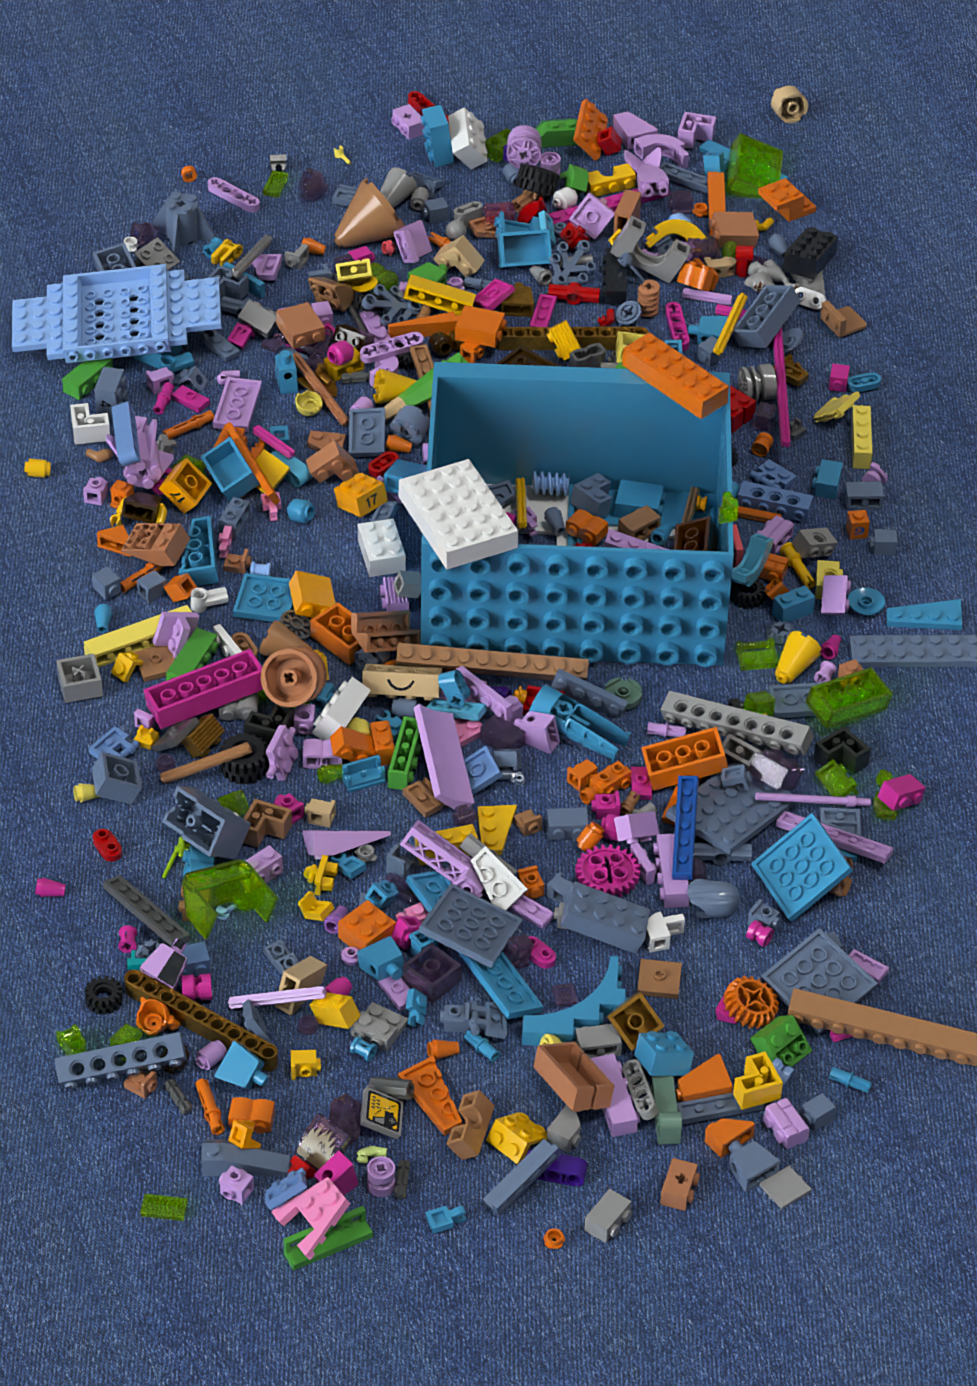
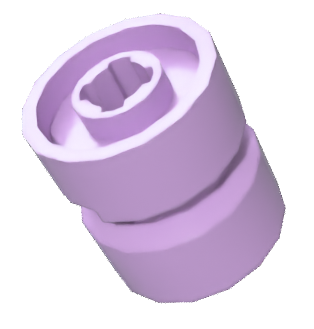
M545 152L541 154L539 166L553 171L560 176L561 157L555 152Z
M378 1156L370 1160L367 1165V1189L373 1196L386 1197L392 1194L395 1189V1164L390 1158Z

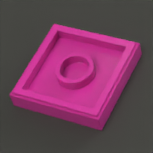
M494 279L476 295L474 305L483 309L494 310L516 289L511 284Z

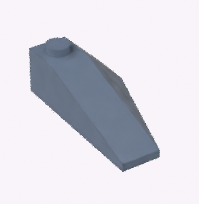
M203 1139L202 1176H221L231 1166L243 1169L252 1176H288L290 1155L263 1148L241 1149L229 1142L228 1139Z

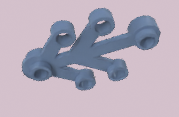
M586 240L579 241L575 246L576 252L570 261L567 255L568 244L560 242L557 246L560 255L553 253L549 258L555 274L552 277V284L568 285L572 282L585 284L588 280V276L585 273H580L578 277L567 276L569 273H592L595 270L596 265L592 261L587 262L586 265H576L580 257L586 255L590 250L589 242ZM560 259L562 260L563 267H564L563 272H561V269H560V266H559V263H558V262L560 261Z
M378 284L374 288V293L377 296L382 295L388 301L377 300L372 294H367L362 299V306L367 310L374 307L391 308L387 314L380 318V322L384 326H388L392 322V318L400 309L406 311L403 315L396 318L395 323L400 322V320L407 321L411 314H419L422 308V304L404 299V294L395 285L389 291L382 284Z

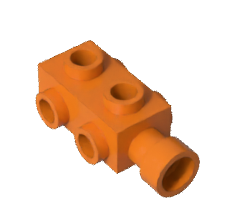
M619 761L608 765L604 770L590 778L589 787L579 792L580 799L584 804L589 805L591 800H595V794H615V791L621 788L627 789L631 784L632 771Z

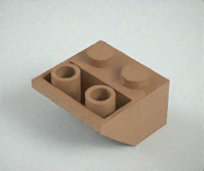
M309 277L308 279L316 302L328 301L332 309L344 312L354 300V292L350 285L325 277Z

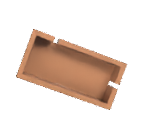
M576 1042L538 1045L533 1067L572 1111L581 1112L590 1108L594 1110L610 1108L615 1085L586 1053L583 1054L584 1051Z

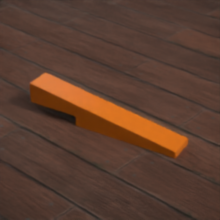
M453 311L388 324V334L391 338L411 332H419L423 337H431L436 332H443L449 335L451 331L455 332V326L460 315L456 316Z

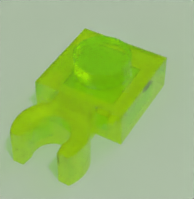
M876 791L873 804L876 817L884 820H895L897 811H893L877 797L879 792Z

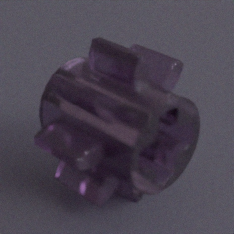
M462 804L454 808L456 813L452 814V819L457 827L469 824L474 826L473 821L477 819V815L473 807H467L466 804Z

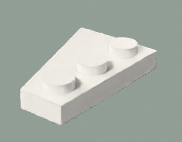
M486 846L471 859L493 905L507 911L528 891Z

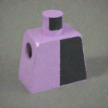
M176 938L171 947L164 943L160 944L140 966V971L176 990L188 962L187 958L182 955L187 944Z

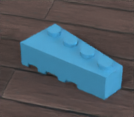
M211 516L194 518L191 521L188 533L190 540L185 547V554L181 560L182 566L179 568L178 574L188 573L196 586L219 583L215 536Z

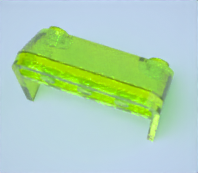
M241 859L188 872L182 880L186 916L204 939L209 938L218 916L212 907L233 901L241 910L255 909L265 922H269L279 899L247 861Z

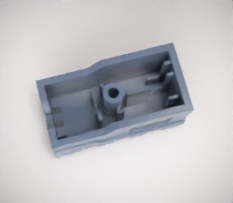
M177 786L173 797L178 806H173L167 811L162 822L181 834L182 839L209 857L236 859L251 823L242 817L236 816L232 810L221 806L218 801L209 798L200 789Z

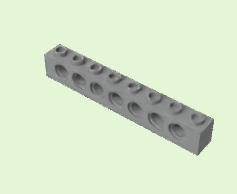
M673 691L668 692L660 709L664 720L669 723H679L688 728H699L702 731L717 727L720 736L726 737L728 734H731L742 741L753 742L758 746L765 745L774 750L788 751L793 755L805 756L814 737L810 726Z

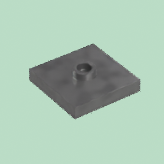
M194 717L174 724L151 748L154 752H159L177 746L200 723L199 720Z

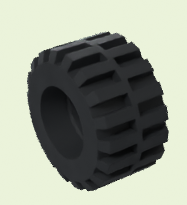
M521 164L515 184L519 188L533 193L553 196L556 192L560 176L553 171L541 167Z
M239 733L236 736H230L229 740L225 739L223 745L220 746L219 752L248 742L252 749L250 754L220 764L221 773H223L225 778H229L230 782L235 781L236 784L244 783L246 785L250 782L256 783L257 780L263 779V775H266L269 769V759L266 755L267 743L263 742L261 737L257 738L255 734L249 735V733H244L241 735Z

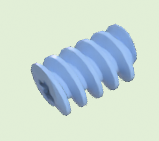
M534 471L532 490L534 489L535 493L538 494L541 489L543 495L546 494L547 490H549L550 495H553L556 490L558 496L563 491L564 495L567 496L569 493L570 475L566 478L565 473H563L561 478H559L557 472L554 477L548 472L545 477L542 471L539 476Z

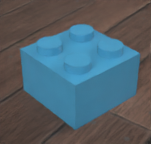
M649 1031L648 1033H639L634 1056L650 1076H684L690 1072L694 1052L679 1034L674 1031H668L667 1033Z

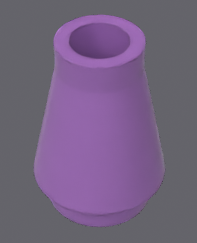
M338 906L336 910L325 918L324 928L327 932L331 934L338 933V921L348 914L346 907Z

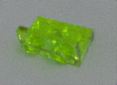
M833 759L815 772V775L831 796L845 797L850 792H853L855 795L859 794L855 788L858 784L852 776L848 778L845 775L848 772L842 763L838 765Z

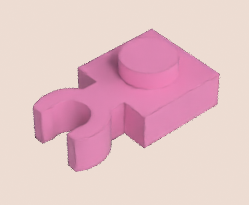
M224 526L223 533L219 534V558L226 559L230 551L232 526Z

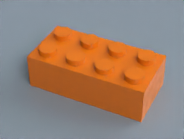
M717 727L641 747L653 791L678 784V776H698V778L720 773L723 768L728 767Z

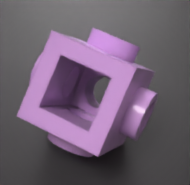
M231 1166L219 1178L220 1194L226 1199H232L243 1205L254 1190V1176L248 1174L243 1169Z

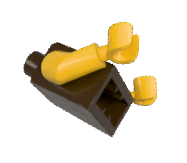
M137 492L122 499L116 510L117 514L110 517L111 526L116 523V526L122 525L121 516L146 523H165L167 509L162 503V497L155 494Z

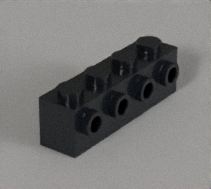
M607 248L606 255H603L602 286L606 287L602 288V297H605V304L621 305L626 302L627 267H623L618 262L619 257L610 253L611 248Z

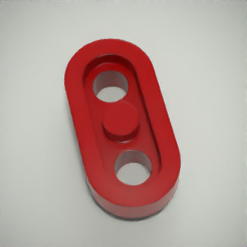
M393 451L381 454L368 464L369 474L373 477L383 476L393 463L399 459V455Z
M99 829L93 833V844L106 861L114 862L122 857V847L110 830Z

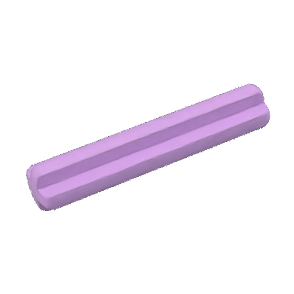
M684 288L682 292V297L724 305H731L732 295Z

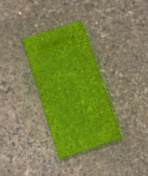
M272 170L263 189V195L279 198L288 180V173Z
M144 1194L140 1210L141 1216L184 1221L188 1198Z

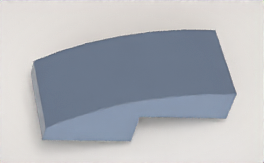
M281 939L263 948V953L281 975H283V971L299 963L295 954L289 952Z

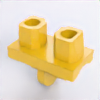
M322 855L319 868L315 864L305 868L304 877L308 879L309 883L314 881L316 885L314 895L320 896L322 890H333L334 878L326 877V875L336 877L338 863L328 862V856Z

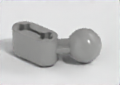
M473 201L455 208L453 211L454 220L446 226L447 237L454 241L462 235L466 236V228L469 221L483 217L482 203Z

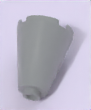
M396 167L388 171L380 190L393 208L412 195L413 191L417 189L415 179L412 176H407V171Z

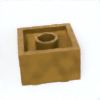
M641 992L633 994L607 1016L631 1051L636 1048L639 1033L658 1032L665 1027Z

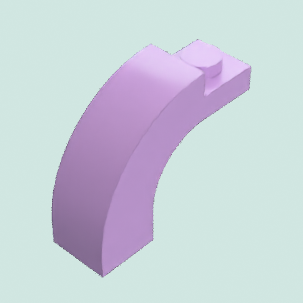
M663 134L644 135L634 139V153L642 160L656 148L660 147L661 156L672 159L683 169L688 167L689 154L685 151V143L683 141Z

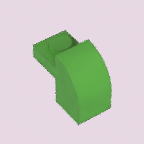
M569 164L568 170L560 173L559 180L566 181L565 187L574 189L577 194H581L587 190L589 175L587 169Z

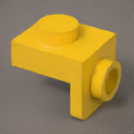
M120 652L110 673L123 682H129L135 666L142 665L143 661L134 652Z
M308 891L298 902L305 919L323 921L334 910L332 902L316 900L312 891Z

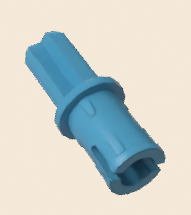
M471 1030L466 1032L464 1039L475 1048L477 1053H482L492 1063L497 1061L500 1057V1051L489 1044L487 1038H482L480 1035H472Z
M835 1066L830 1072L829 1079L846 1085V1088L851 1086L866 1093L871 1089L872 1083L855 1076L854 1072L849 1073Z

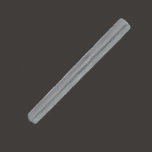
M264 235L231 270V276L238 278L270 245L272 236Z

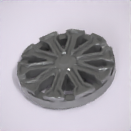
M287 610L280 616L279 621L303 641L310 637V619L308 617L296 615L294 610Z

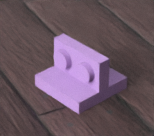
M589 192L569 220L575 225L583 227L589 236L596 239L615 212L606 205L608 202L602 197L599 200Z
M162 612L153 638L154 646H168L173 657L176 658L196 629L199 620L198 613Z

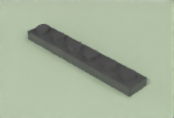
M121 875L103 881V888L170 946L173 945L176 938L184 943L190 941V934Z

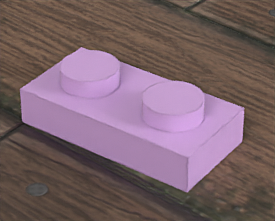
M638 842L631 844L630 853H633V859H638L637 864H640V875L646 885L653 884L655 874L657 873L654 863L649 861L646 850L642 849Z

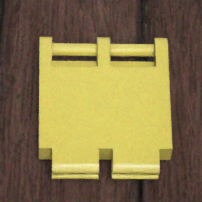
M853 392L851 395L845 394L840 398H831L814 414L813 419H817L815 422H827L832 418H841L846 410L853 407L854 402L860 397V393Z

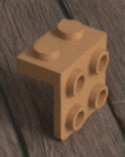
M828 300L822 302L820 319L839 338L866 328L867 323L850 306L837 310Z

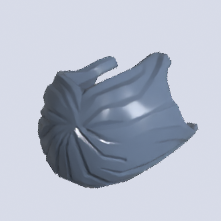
M695 879L688 885L687 893L690 902L705 911L696 912V916L699 918L726 917L733 914L740 903L738 888L730 883Z

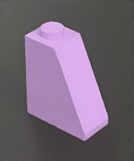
M630 112L613 115V128L621 137L622 143L627 150L634 149L635 138L658 134L656 127Z

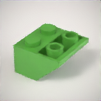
M793 1015L778 1016L750 1038L758 1053L766 1051L772 1063L776 1058H779L785 1066L792 1067L812 1051Z

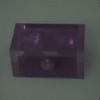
M494 714L480 727V740L496 750L521 749L525 745V731Z

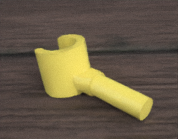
M339 146V150L334 148L335 158H342L350 165L351 161L344 155L343 146Z

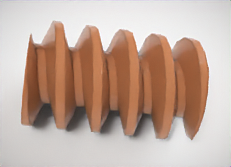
M645 280L638 287L637 301L642 307V314L640 316L654 317L658 314L660 284L655 280Z

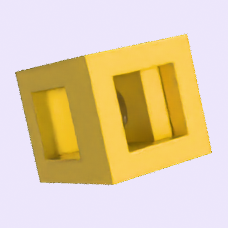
M291 1050V1080H296V1077L317 1076V1071H321V1058H316V1050Z

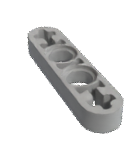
M636 1059L629 1060L623 1065L622 1071L627 1079L628 1087L638 1113L642 1119L650 1120L658 1114L656 1101L640 1062ZM642 1080L638 1085H634L637 1081ZM647 1093L646 1096H644L643 1098L638 1099L642 1094Z

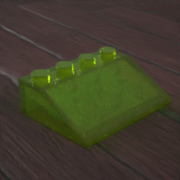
M739 133L730 148L725 191L739 197L762 198L758 194V188L780 180L783 151Z

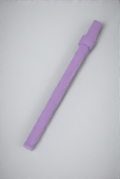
M756 792L755 794L756 800L836 804L846 805V807L871 805V799L856 798V796L851 795L834 797Z

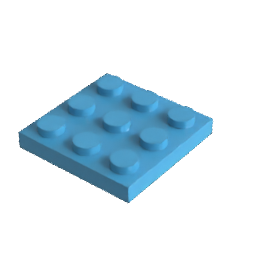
M245 573L234 605L233 617L270 622L279 621L280 616L285 611L293 609L289 587L291 579Z

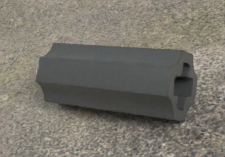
M373 1076L368 1084L369 1088L393 1098L409 1100L414 1093L412 1080Z

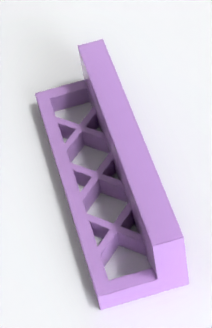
M419 820L416 821L400 843L401 846L451 882L458 876L457 873H463L470 867L478 875L471 862L472 858ZM411 835L418 840L419 846L414 847L407 842ZM431 849L434 851L436 858L427 857L425 850ZM441 862H449L452 870H445Z

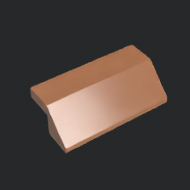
M410 610L351 613V633L366 653L396 651L398 643L421 645V630L410 629Z

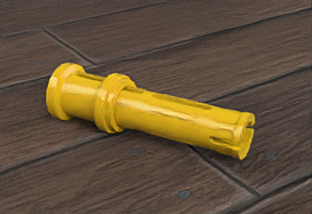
M792 542L783 544L779 552L782 556L789 558L788 566L793 567L804 586L808 589L810 587L813 588L816 585V581L803 564L802 557L795 550Z

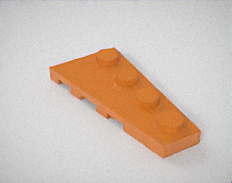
M434 1056L398 1073V1079L412 1080L414 1084L412 1097L444 1136L449 1134L453 1127L462 1125L460 1115L453 1100L450 1098L449 1090L443 1082L442 1074L436 1066Z

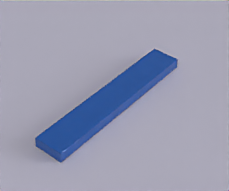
M678 776L672 880H693L698 776Z

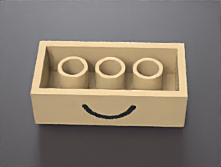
M366 664L363 669L362 684L371 690L367 695L368 697H377L378 694H381L387 698H397L398 695L405 696L406 699L424 697L425 700H435V698H439L441 692L438 676L442 673V668Z

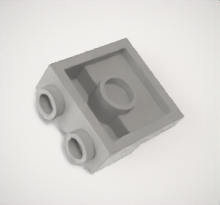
M372 1002L365 1012H360L361 1016L351 1026V1036L354 1038L361 1036L364 1041L370 1044L375 1043L378 1049L387 1052L408 1025V1018Z

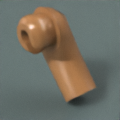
M89 448L85 455L101 463L111 459L113 451L107 448L99 451Z

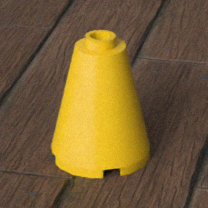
M379 368V371H376L373 385L377 393L373 394L375 404L390 403L417 380Z
M793 631L787 636L775 671L776 679L780 683H791L820 657L821 646L811 636L807 635V637H804L800 631Z

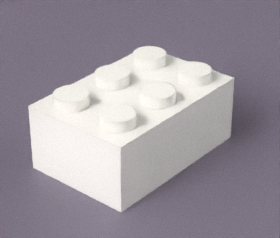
M465 107L449 115L453 154L471 170L487 162L486 138L482 121L474 117L473 113L469 112Z
M394 519L358 524V542L369 577L398 573L399 570L406 571V555Z
M351 677L348 682L344 680L313 723L316 727L312 734L322 741L330 739V736L340 726L346 727L371 690L354 677Z

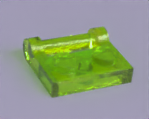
M768 638L766 641L735 642L741 671L777 668L779 660L773 638ZM768 648V650L744 652V650Z

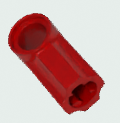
M736 245L735 274L739 277L745 278L749 275L748 269L751 261H753V246Z

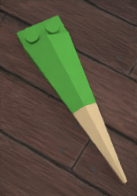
M459 352L448 360L442 361L468 363ZM434 368L383 407L386 411L385 420L396 416L399 409L406 405L416 407L432 399Z

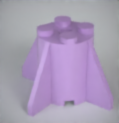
M156 419L152 420L146 432H137L141 461L126 466L123 471V475L129 484L146 489L152 488L174 460L173 454L158 450V444L155 440L157 431ZM107 434L106 441L117 455L115 436Z

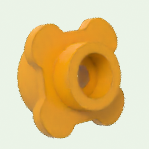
M519 686L518 690H514L512 696L517 697L518 701L523 705L527 691L522 690L521 686Z

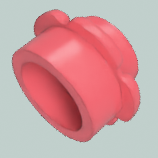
M392 240L383 241L381 246L382 253L391 256L396 250L395 243Z

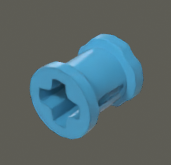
M214 237L211 243L203 247L205 256L211 259L212 253L223 241L218 237Z
M358 1036L351 1044L350 1053H357L370 1062L374 1058L378 1046L375 1043L370 1044L364 1041L361 1036Z

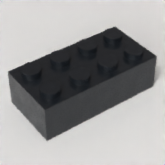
M807 227L785 251L782 271L814 280L835 255L839 236L833 235L831 232L819 231L814 227Z

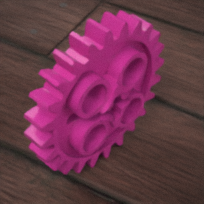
M602 844L601 849L594 846L593 851L587 849L586 854L581 853V858L577 859L575 866V877L578 879V883L613 896L617 894L619 897H622V892L629 894V889L634 890L635 884L639 883L640 864H637V858L633 859V853L627 854V849L620 851V846L613 849L612 844L608 848H605L604 844ZM605 859L607 860V863H608V870H607V867H605V863H606V862H605ZM608 874L610 876L611 884L608 882Z

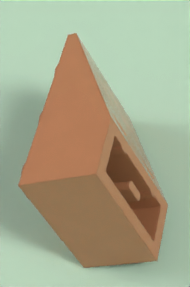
M136 523L121 552L159 566H175L190 537L181 524Z

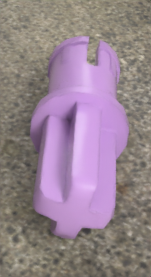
M648 722L647 734L664 736V738L667 736L681 737L686 735V728L668 725V723Z

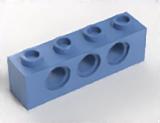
M747 481L742 482L737 496V506L781 514L782 518L805 523L808 522L813 503V495Z

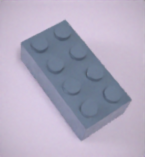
M125 242L92 253L97 271L136 267ZM132 297L130 301H136L138 297Z
M765 285L732 332L740 347L766 348L800 303L794 288L785 285Z
M574 882L566 895L560 926L636 954L645 940L650 909Z

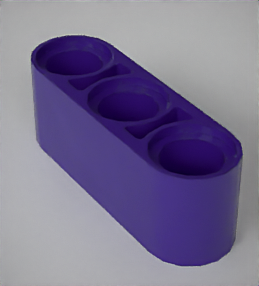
M560 1154L537 1179L575 1187L582 1186L588 1163L579 1157Z

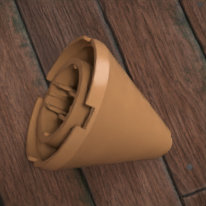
M368 178L360 182L334 234V242L339 248L341 246L349 248L395 237L393 231L405 226L378 188L372 182L368 184Z

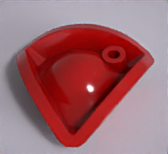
M539 197V201L535 200L525 205L520 211L517 221L530 224L532 216L539 217V212L543 210L547 213L543 197Z

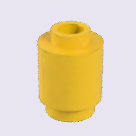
M29 458V461L25 462L24 472L30 477L45 478V476H50L51 462Z

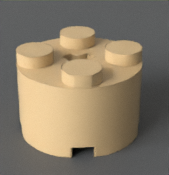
M784 86L774 91L771 106L781 120L786 123H795L801 119L800 117L803 114L807 113L808 101L795 86Z

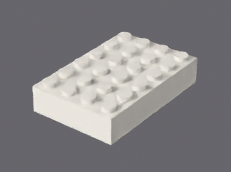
M469 459L399 480L400 500L446 569L518 548L517 528Z

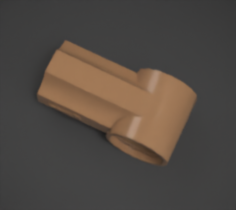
M524 190L523 194L512 200V206L516 212L520 213L525 205L535 200L539 201V197L544 199V195Z

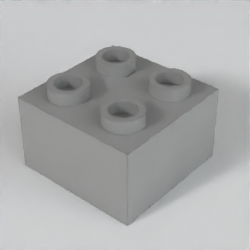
M94 654L56 660L58 679L65 703L103 696L102 679Z

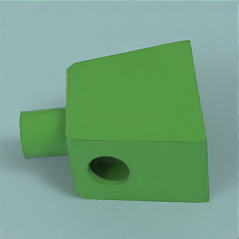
M427 262L408 272V280L412 274L446 285L448 269L444 264H440L437 267Z

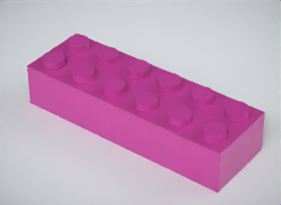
M251 649L245 650L144 689L147 707L160 729L169 727L263 690L261 684L262 666Z

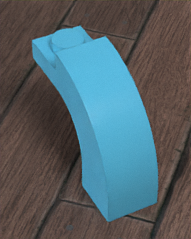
M758 533L752 535L741 563L732 569V581L750 587L762 572L774 539Z

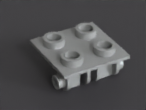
M158 237L134 253L137 257L135 261L137 266L166 264L168 271L180 262Z

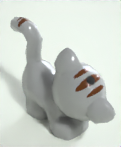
M772 259L765 261L763 265L758 261L751 263L748 269L750 277L744 282L746 286L751 287L756 292H761L765 285H775L773 282H783L785 286H792L794 290L801 287L800 282L790 283L789 279L785 276V272Z

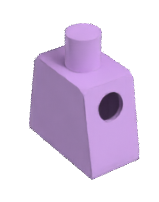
M530 711L523 719L517 718L514 721L513 727L521 731L525 744L551 754L560 743L554 715Z

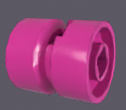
M211 973L199 974L198 977H194L193 974L181 975L182 995L193 1001L196 998H199L200 1001L212 1000Z

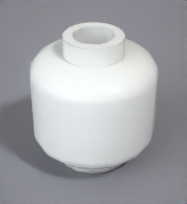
M565 187L554 193L552 202L555 208L564 210L574 207L578 196L574 189Z

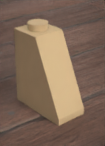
M312 956L307 957L283 971L278 991L319 987L323 982L327 964ZM305 1001L275 1004L274 1007L289 1015H293Z

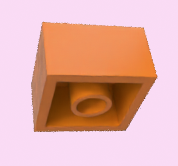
M367 900L338 921V938L349 947H356L361 950L392 936L396 922Z

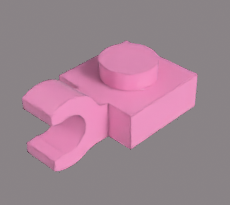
M266 493L261 494L263 511L269 510L270 521H278L277 509H281V500L275 505Z
M419 902L405 908L404 912L396 914L395 917L398 919L399 916H416L422 923L429 913L423 904Z

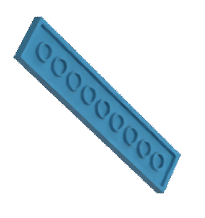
M437 871L408 875L406 883L428 913H430L451 884L447 878ZM458 952L507 1019L542 1012L544 1006L503 952L492 968L482 965L480 962Z

